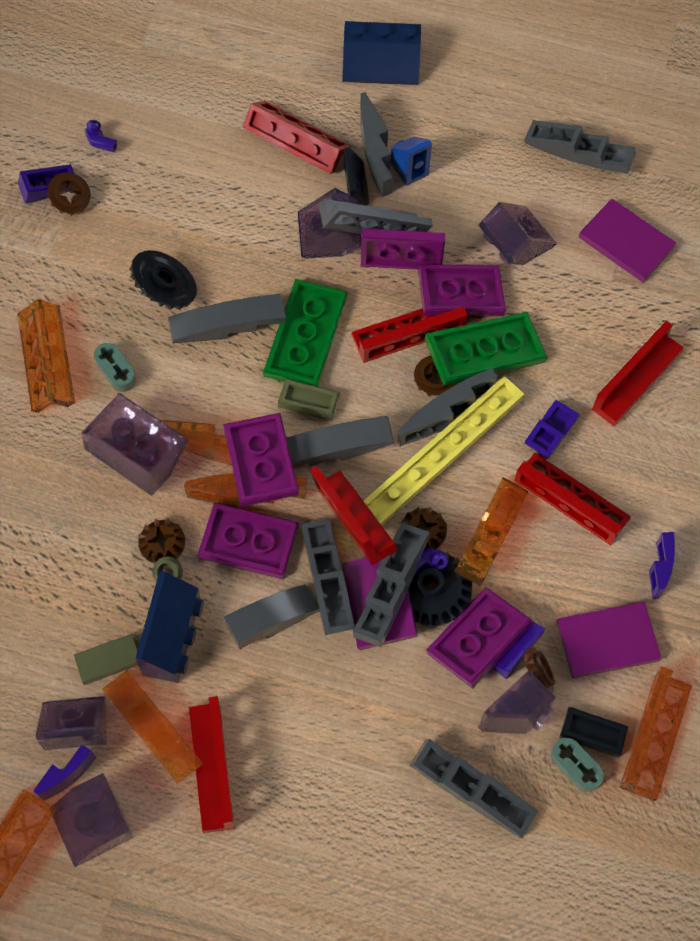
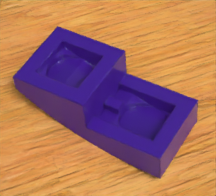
M555 399L542 420L538 421L524 444L549 459L578 420L580 414Z
M662 532L656 542L659 561H654L649 569L653 599H659L672 573L675 557L674 532Z
M81 744L62 771L52 764L33 792L43 801L54 797L81 777L94 762L96 756L92 750Z

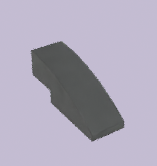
M304 584L278 592L224 616V620L240 650L263 637L268 639L319 612V608Z

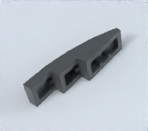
M363 92L360 95V129L364 154L371 175L382 197L392 193L393 177L388 171L390 170V152L387 149L388 129L366 92Z
M533 120L525 137L526 144L575 163L628 174L636 156L635 147L610 144L608 136L584 134L582 126Z
M281 294L231 300L192 309L170 316L168 321L172 343L174 344L227 339L229 333L256 331L257 325L285 323L286 315Z
M493 368L460 382L421 408L399 429V446L401 447L444 430L453 422L455 415L463 413L475 402V397L484 394L496 383L497 377Z
M388 416L331 425L286 438L293 468L306 463L312 467L335 458L344 461L394 444Z
M330 518L302 523L301 530L324 633L329 635L353 630L355 626Z
M401 523L393 538L397 551L382 559L377 568V578L365 599L366 607L353 629L354 638L382 647L418 568L429 538L428 531Z
M425 739L409 765L470 808L519 838H523L538 813V810L489 774H482L459 756L454 757L431 739Z

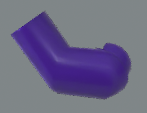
M89 120L86 125L87 128H85V135L90 145L114 153L117 148V140L103 135L99 121Z
M425 548L415 574L424 567L438 570L445 569L449 563L447 554L441 550Z

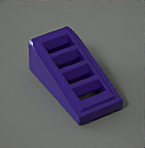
M71 164L20 171L18 186L25 204L49 198L47 193L51 179L60 173H74ZM66 186V190H65L64 193L69 192V189L67 188V186Z

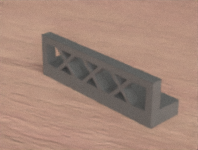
M323 199L319 204L323 229L362 234V228L427 232L433 226L432 219L418 217L415 213Z

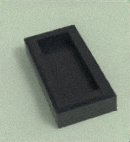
M568 707L559 738H571L579 745L619 758L629 726Z

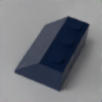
M345 21L342 82L418 85L421 24Z
M160 571L135 659L143 676L178 683L180 674L185 675L188 668L189 657L185 655L188 645L193 646L197 629L193 625L195 618L201 617L204 599H201L197 587L164 571Z

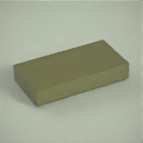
M285 379L278 400V407L332 421L340 392Z
M130 634L74 654L82 683L86 685L138 666L135 659L138 649L133 635Z

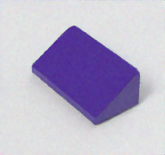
M532 621L533 625L492 669L507 679L523 660L525 650L533 647L543 635L545 628Z

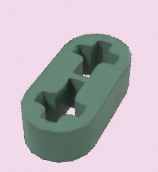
M103 343L99 345L94 351V358L100 371L115 390L120 392L131 390L136 383L135 373L131 365L114 344ZM103 355L112 356L114 363L110 364L106 358L103 359ZM118 370L123 376H127L126 381L118 379L116 373Z
M561 738L555 743L551 751V758L554 764L581 791L592 792L596 790L604 777L600 765L571 738ZM559 747L563 749L571 748L573 752L570 756L576 764L568 757L560 758L561 749ZM578 766L585 772L592 770L595 773L593 777L595 783L590 780L586 783L583 782L582 777L584 774Z

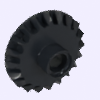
M147 250L138 253L132 260L129 268L132 272L130 278L135 281L134 286L142 290L141 295H146L150 302H158L160 307L166 305L170 310L174 307L180 310L183 307H188L194 301L197 295L196 282L189 270L174 257L163 252Z
M446 552L449 563L445 569L438 570L424 567L414 575L409 587V593L416 623L425 626L444 625L458 618L467 608L472 596V580L466 566L462 564L458 557L455 558ZM429 582H439V586L436 589H425Z

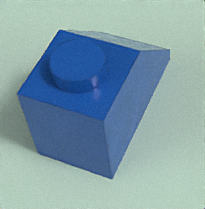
M412 137L406 141H399L391 147L390 164L406 186L429 175L432 142L429 139Z

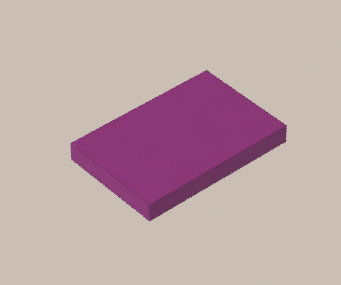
M612 198L579 233L581 240L641 282H644L676 246L675 241Z
M362 228L360 266L418 270L419 264L442 265L445 233Z
M419 264L418 275L424 316H435L464 306L468 316L505 315L506 306L499 265Z
M281 413L223 424L241 507L299 495Z
M214 502L198 551V559L284 580L299 528V522Z
M366 558L342 563L354 626H356L366 607L365 599L377 578V568L381 560L374 565H371ZM409 590L383 645L418 637ZM356 638L359 650L377 647Z
M485 587L467 606L465 611L440 634L426 651L431 658L473 689L533 625L532 619Z
M645 602L562 617L556 621L572 679L659 662L662 659Z

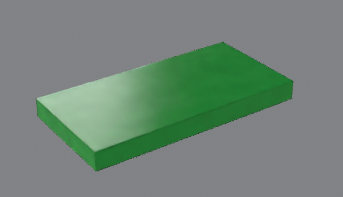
M295 279L285 307L286 320L285 323L279 324L263 370V376L285 382V379L318 387L346 304L348 292Z
M528 312L427 333L424 338L444 386L462 382L493 368L495 374L542 364L548 358Z

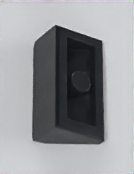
M345 147L344 170L349 203L367 206L370 202L364 162L353 150Z

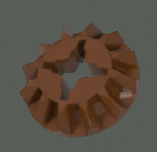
M65 172L56 175L50 181L47 196L51 201V206L56 207L60 213H68L72 216L75 213L82 212L88 206L91 194L88 184L82 177L74 173ZM66 186L70 193L77 194L72 197L71 203L67 196L60 195L65 192Z
M432 356L423 358L415 367L414 382H416L419 391L426 392L429 397L431 395L439 396L458 384L444 386L441 378L439 384L435 382L434 378H430L432 377L433 368H435V372L439 376Z
M417 507L415 510L407 512L401 523L419 528L420 520H422L426 526L433 527L428 530L429 538L425 548H439L447 535V523L442 518L441 513L433 511L431 507L427 509Z
M155 519L149 525L145 524L141 534H138L140 553L146 560L154 564L163 557L177 559L185 548V535L179 524H175L169 519ZM158 532H161L164 538H170L165 541L164 551H162L159 543H153L158 540Z
M534 647L526 649L524 660L534 685L537 686L538 691L542 694L548 695L553 693L555 679L544 654L541 651H537Z

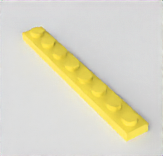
M505 376L496 382L364 500L379 523L383 526L521 402L525 394Z

